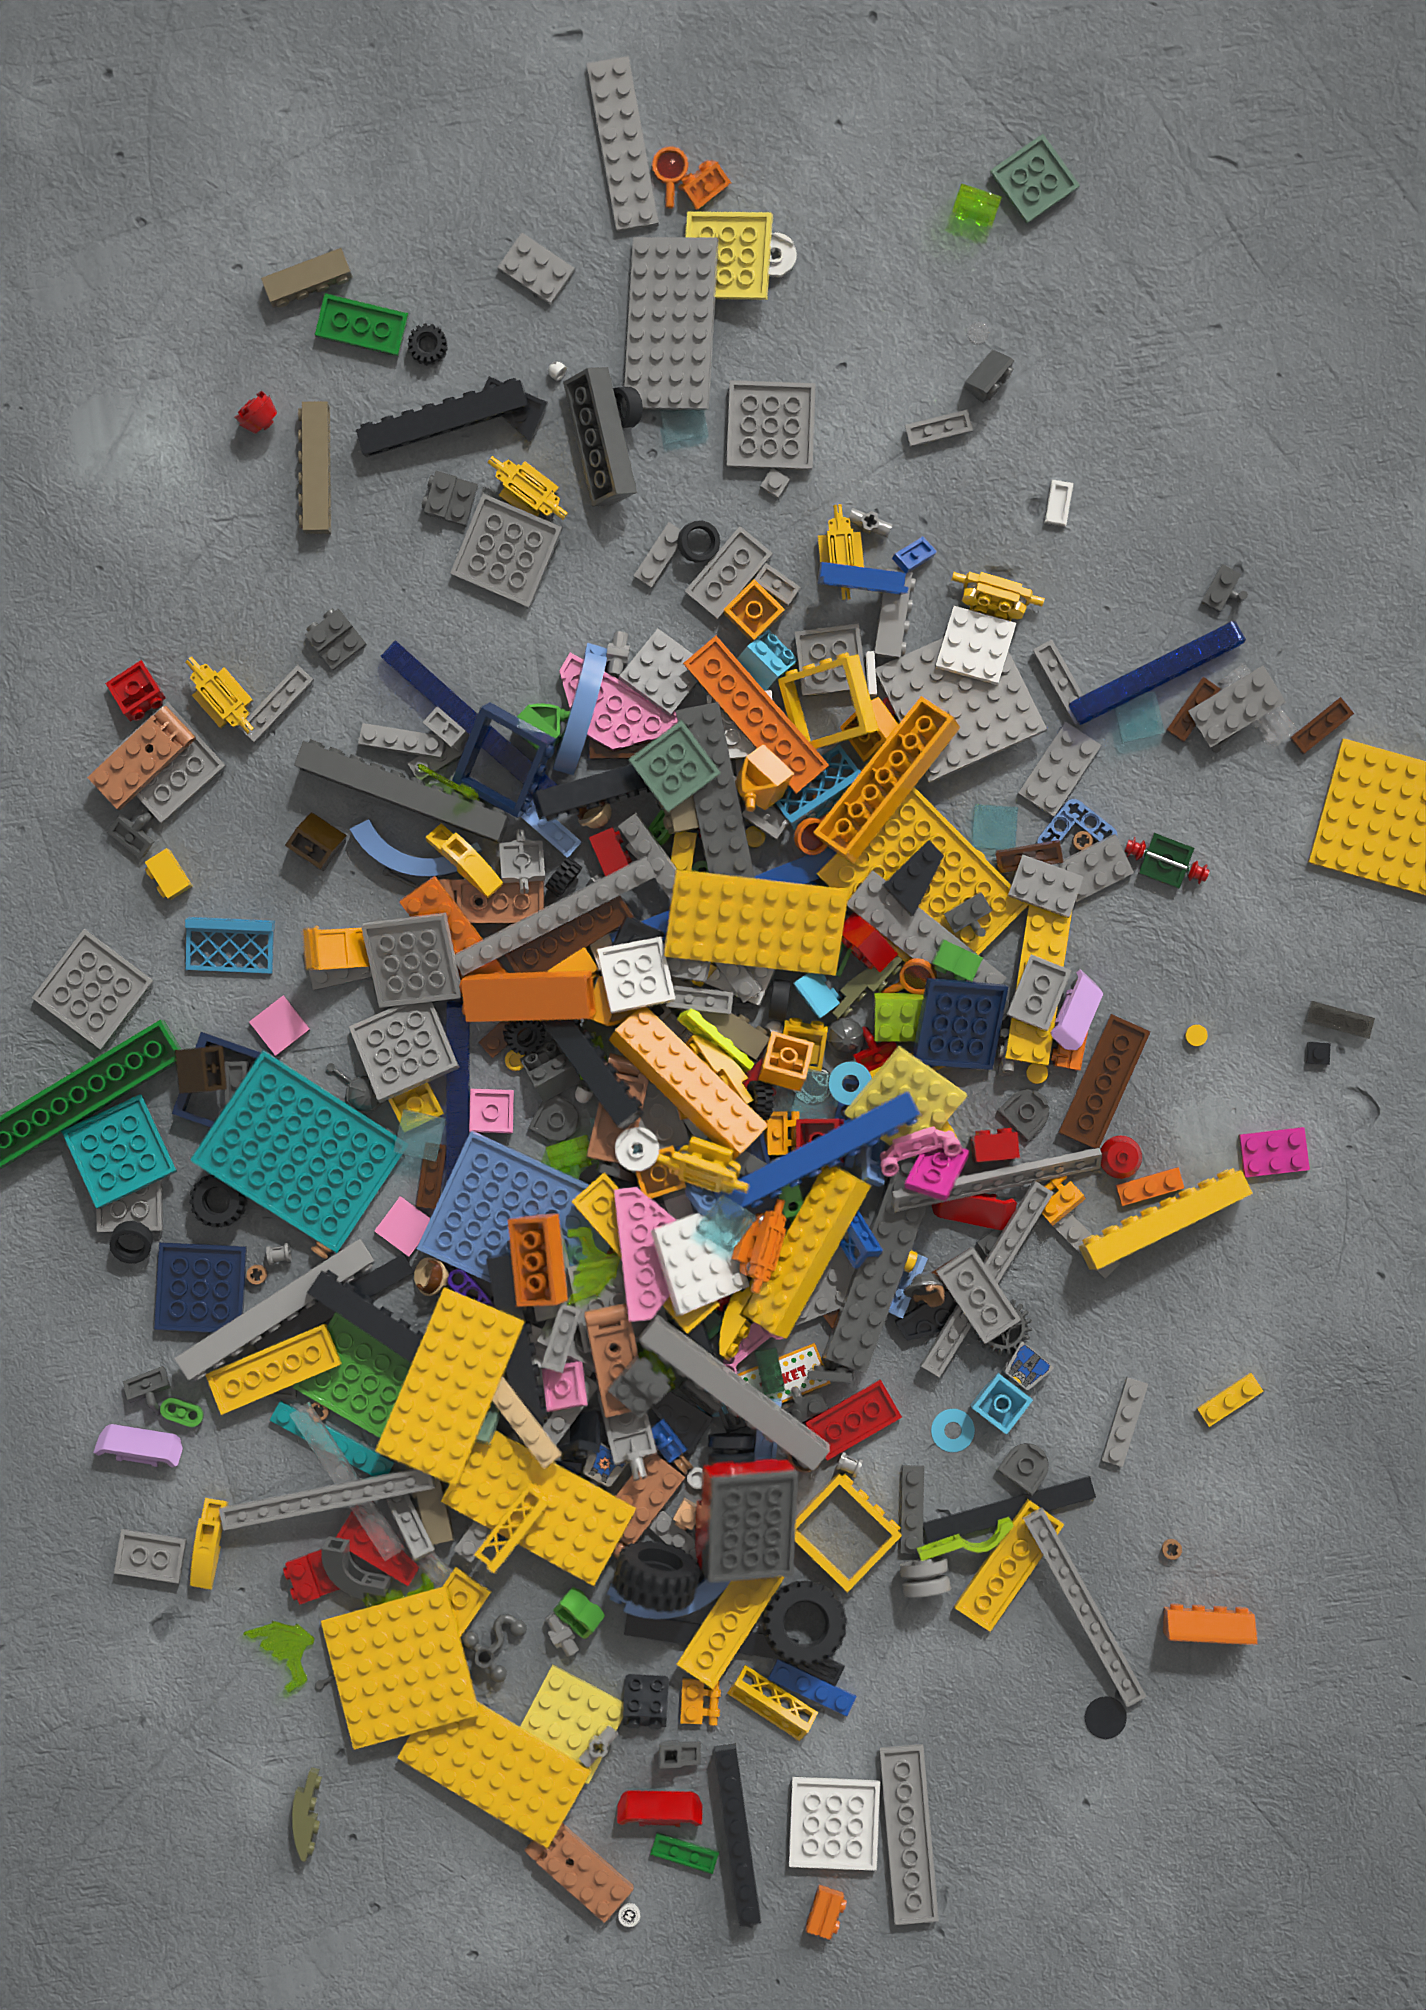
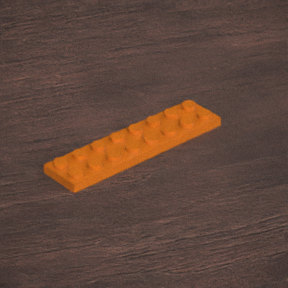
M714 636L683 663L713 700L719 702L720 708L756 749L764 744L794 773L788 786L795 794H798L829 767L824 758L717 636Z

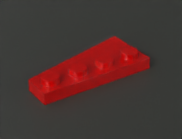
M356 1504L336 1538L350 1540V1552L409 1586L419 1566Z

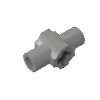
M853 508L849 516L850 522L861 526L862 532L866 534L875 532L888 537L892 524L878 519L877 513L873 511L866 514ZM869 518L873 519V524L871 527L866 526V521H868Z
M615 631L613 643L608 644L606 662L609 663L608 674L619 677L623 671V665L628 664L630 646L627 645L628 633Z
M555 1613L547 1616L545 1620L550 1627L548 1634L556 1648L561 1647L566 1657L576 1653L579 1649L573 1640L576 1638V1635L570 1625L563 1622Z
M608 1725L599 1736L594 1735L589 1741V1747L582 1753L579 1760L589 1768L598 1757L603 1758L608 1752L610 1743L618 1736L616 1730ZM594 1743H603L602 1749L598 1748L597 1750H595Z

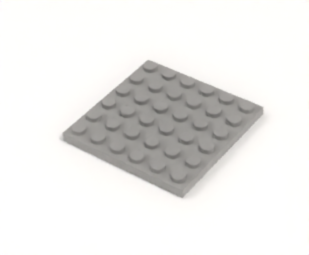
M944 638L901 656L900 659L897 658L875 668L876 676L899 723L922 696L954 717L960 726L958 732L925 772L924 775L929 784L1047 731L1009 651L998 685L936 668Z

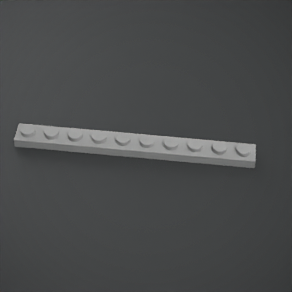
M635 813L618 827L640 858L647 857L656 874L655 879L671 900L675 869L677 870V868L640 816ZM715 962L743 1002H746L763 990L745 965Z
M645 856L456 953V964L462 975H465L656 877V874Z
M1099 1148L962 1176L957 1179L946 1201L1030 1184L1033 1181L1039 1182L1100 1169L1102 1153ZM900 1189L892 1192V1208L894 1212L945 1202L909 1189Z
M1033 1181L983 1262L997 1284L1054 1193L1036 1181ZM958 1304L920 1364L921 1367L938 1377L942 1375L972 1326Z
M584 1374L588 1402L597 1390L598 1383ZM584 1406L554 1411L542 1429L555 1446ZM474 1521L454 1548V1551L469 1562H472L476 1557L474 1555L493 1530Z
M415 1468L221 1507L219 1512L223 1530L433 1489L436 1486L432 1475Z
M1041 1507L1023 1517L1126 1706L1129 1707L1146 1697L1142 1687L1043 1508Z

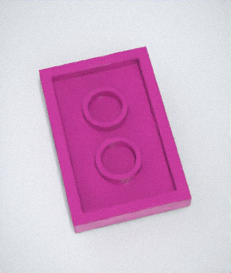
M1305 1127L1239 1134L1245 1178L1310 1170Z
M937 1148L920 1154L905 1182V1188L946 1202L969 1157L970 1150L962 1148L961 1152L956 1156L946 1155L943 1148Z

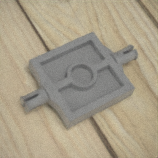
M519 829L515 831V841L499 843L501 877L503 883H520V893L524 894L525 887L526 894L529 892L528 882L545 881L542 840H525V831L521 829L520 836Z

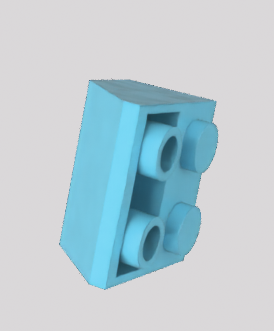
M767 630L749 644L737 660L762 689L767 691L798 661V658L776 635Z

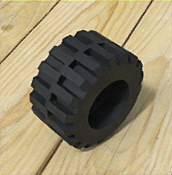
M212 1174L202 1177L199 1182L195 1183L194 1190H191L190 1195H192V1198L189 1200V1203L192 1204L191 1211L195 1213V1218L198 1221H202V1224L214 1228L229 1226L238 1221L245 1212L244 1208L247 1205L246 1195ZM216 1187L224 1188L230 1196V1205L222 1213L213 1212L207 1204L208 1193Z

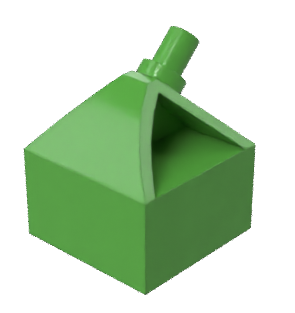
M530 704L517 717L556 738L553 745L555 747L562 738L561 722H565L568 719L570 711H565V709H560L558 706L551 704ZM525 739L531 746H533L538 751V745Z

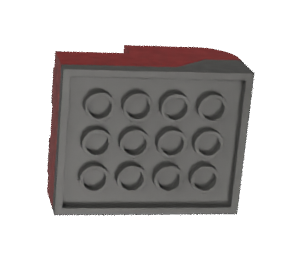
M766 1459L755 1460V1462L735 1464L734 1462L703 1466L702 1500H697L695 1553L699 1568L708 1583L793 1576L798 1472L788 1460Z

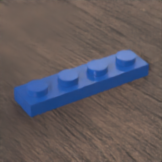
M780 1659L776 1660L768 1677L769 1680L845 1716H848L856 1699V1695Z

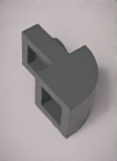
M664 1003L647 1006L678 1038L687 1030Z
M672 1740L659 1743V1768L701 1765V1742H677Z

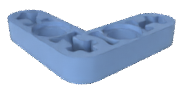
M1071 799L1064 804L1037 839V844L1043 843L1041 839H1047L1051 835V833L1047 832L1049 829L1053 834L1059 836L1058 840L1061 841L1074 823L1083 831L1088 832L1097 842L1103 840L1102 838L1104 837L1101 832H1098L1097 835L1093 833L1099 828L1100 824L1104 825L1101 828L1104 832L1110 831L1111 835L1116 834V836L1117 832L1081 801ZM1069 804L1071 806L1076 804L1078 806L1077 811L1081 814L1083 813V810L1087 812L1081 818L1080 822L1077 820V818L1079 817L1077 813H1069ZM1090 816L1096 820L1094 828L1091 829L1085 826L1084 820L1086 817ZM1055 821H1064L1066 829L1063 832L1056 831L1054 828ZM1054 836L1051 841L1057 840Z

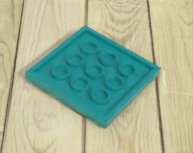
M141 1094L61 1131L96 1209L105 1207L177 1172Z

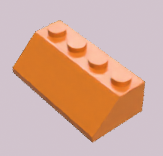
M542 1214L508 1219L517 1306L557 1305L568 1301L559 1214Z
M1170 1604V1607H1164L1163 1634L1169 1640L1257 1645L1255 1615L1248 1611L1246 1607H1235V1610H1227L1225 1606H1214L1213 1609H1205L1204 1605H1192V1608H1183L1182 1604Z

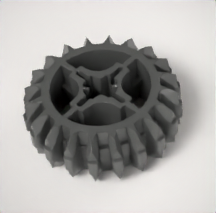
M1014 1299L1010 1301V1304L1021 1320L1000 1334L1003 1344L989 1341L982 1345L983 1349L990 1345L989 1352L991 1354L997 1348L999 1356H1002L1003 1349H1005L1007 1355H1011L1010 1348L1016 1351V1345L1018 1343L1022 1344V1338L1030 1339V1336L1024 1334L1025 1331H1032L1031 1327L1025 1326V1324L1032 1322L1030 1318L1024 1319L1029 1312L1027 1310L1020 1312L1023 1308L1022 1304H1018L1015 1308L1016 1300ZM1020 1326L1016 1338L1009 1342V1332L1011 1329ZM980 1337L976 1339L977 1342H982Z

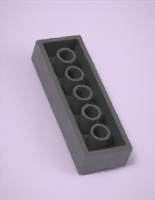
M608 367L586 368L565 380L563 384L592 507L614 505L637 493L636 483Z

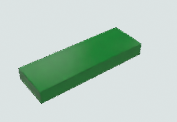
M657 1832L650 1855L713 1874L719 1851Z

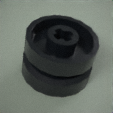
M715 1433L708 1435V1447L721 1450L708 1454V1466L714 1463L734 1462L737 1464L755 1462L754 1453L742 1451L755 1447L754 1434Z

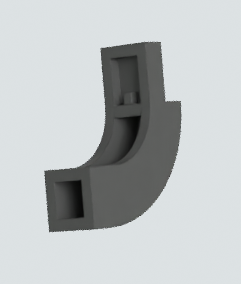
M328 1537L322 1547V1563L331 1581L342 1591L356 1598L364 1599L367 1593L385 1596L391 1585V1576L362 1570L353 1562L350 1556V1540Z

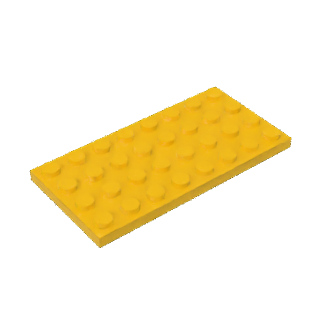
M675 869L663 955L664 957L836 976L849 891L848 889Z
M444 1288L376 1448V1452L453 1485H457L525 1321Z
M496 1430L490 1445L475 1442L458 1484L453 1485L450 1483L441 1502L493 1530L528 1485L532 1486L549 1500V1504L517 1544L594 1586L633 1516L636 1507L554 1462L544 1469L529 1448ZM528 1492L524 1497L525 1507L534 1506L539 1500L531 1492ZM520 1502L517 1508L522 1507V1502ZM525 1510L526 1516L531 1510ZM515 1511L510 1515L511 1524H519L524 1520L523 1511ZM508 1519L503 1525H509ZM513 1527V1528H512V1534H513V1532L516 1530L517 1527ZM509 1528L499 1529L497 1532L508 1539L510 1537Z
M478 1701L480 1715L412 1733L397 1757L398 1759L546 1848L549 1847L592 1771L590 1768Z

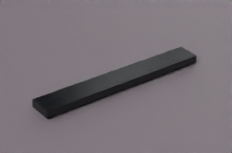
M402 1254L350 1284L357 1288L355 1292L360 1296L366 1294L371 1297L413 1274L414 1270L405 1254ZM318 1301L308 1309L304 1308L298 1311L299 1314L288 1321L286 1318L280 1321L279 1324L281 1326L271 1333L268 1330L261 1333L262 1338L254 1344L258 1351H262L313 1329L333 1318L336 1312Z
M1086 1476L1036 1490L1032 1496L1026 1493L923 1522L929 1544L956 1534L961 1536L997 1526L998 1520L1006 1517L1013 1521L1027 1499L1040 1508L1042 1507L1043 1510L1050 1511L1096 1498L1091 1477Z
M627 1613L624 1635L689 1645L702 1624L675 1619L643 1618ZM750 1631L736 1652L784 1660L768 1645L763 1633ZM791 1638L794 1642L799 1643V1639Z

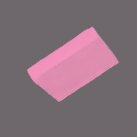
M284 995L249 1021L275 1056L310 1030Z
M470 1089L469 1133L472 1130L476 1133L512 1134L514 1090Z
M400 1196L375 1229V1232L410 1257L418 1246L431 1218Z
M582 1362L565 1364L563 1373L542 1368L547 1412L587 1405Z

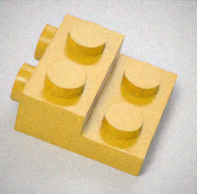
M795 1017L790 1018L789 1021L785 1020L784 1035L814 1043L809 1064H817L818 1067L808 1066V1071L821 1072L828 1026H824V1023L821 1021H811V1024L802 1023V1019Z
M430 1082L388 1099L404 1132L444 1114Z

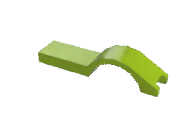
M1006 1517L998 1520L995 1533L987 1541L970 1543L959 1534L918 1547L917 1551L921 1561L962 1547L976 1553L986 1552L996 1547L1014 1526L1010 1518Z

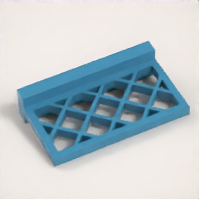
M840 745L822 755L829 764V767L823 771V775H819L814 779L821 780L819 789L809 788V783L800 791L803 792L800 801L791 800L793 790L788 786L786 789L788 791L787 799H780L775 803L794 831L803 820L807 818L820 819L829 813L861 773ZM840 753L842 756L841 763H831L832 757ZM829 768L839 769L837 777L827 776ZM843 769L853 770L854 772L847 778L841 777ZM825 781L835 782V785L829 790L823 789ZM807 793L817 794L814 800L805 801ZM789 805H799L798 810L789 815Z
M188 917L185 919L186 970L273 973L274 920ZM192 931L201 932L206 938L199 946L192 941ZM205 932H213V933L208 936ZM216 932L222 933L228 939L220 947L211 939ZM238 933L244 934L249 939L242 948L232 939ZM259 934L268 935V945L263 949L254 941ZM207 941L217 949L209 957L200 949ZM229 941L238 950L231 958L222 951V948ZM250 943L260 951L252 959L243 951ZM196 951L205 959L201 965H191V956ZM218 951L227 960L222 966H216L210 960ZM239 953L249 961L244 967H238L232 961ZM262 953L268 960V968H259L253 961Z

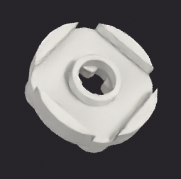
M772 233L770 252L778 250L781 257L773 260L770 255L769 276L780 278L794 267L797 254L794 244L788 236L782 233Z
M642 1127L627 1129L621 1133L616 1141L615 1149L618 1161L626 1169L641 1172L650 1168L656 1162L659 1154V1144L654 1134ZM640 1143L642 1145V1154H632L634 1151L631 1148L632 1145L637 1146Z

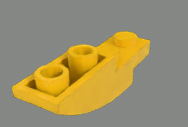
M442 823L426 836V841L457 867V872L487 898L503 885L501 879L486 861L457 833L453 834Z
M696 1034L691 1036L685 1044L749 1105L753 1099L743 1085L748 1078L731 1057L710 1041Z
M754 1278L751 1279L749 1287H746L744 1292L739 1290L733 1293L723 1317L719 1346L720 1355L728 1362L736 1356L739 1351V1344L750 1333L751 1324L746 1319V1316L743 1315V1312L754 1294L751 1292Z
M205 1498L202 1516L198 1520L190 1575V1586L212 1590L223 1530L219 1509L228 1506L227 1501Z

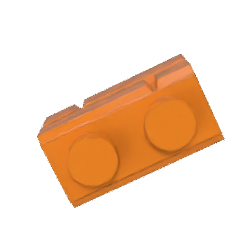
M1087 1034L1082 1045L1077 1050H1067L1057 1043V1048H1053L1050 1060L1054 1061L1053 1066L1080 1071Z
M818 1885L805 1926L808 1933L831 1939L832 1934H837L840 1921H837L839 1912H844L847 1900H844L843 1892Z

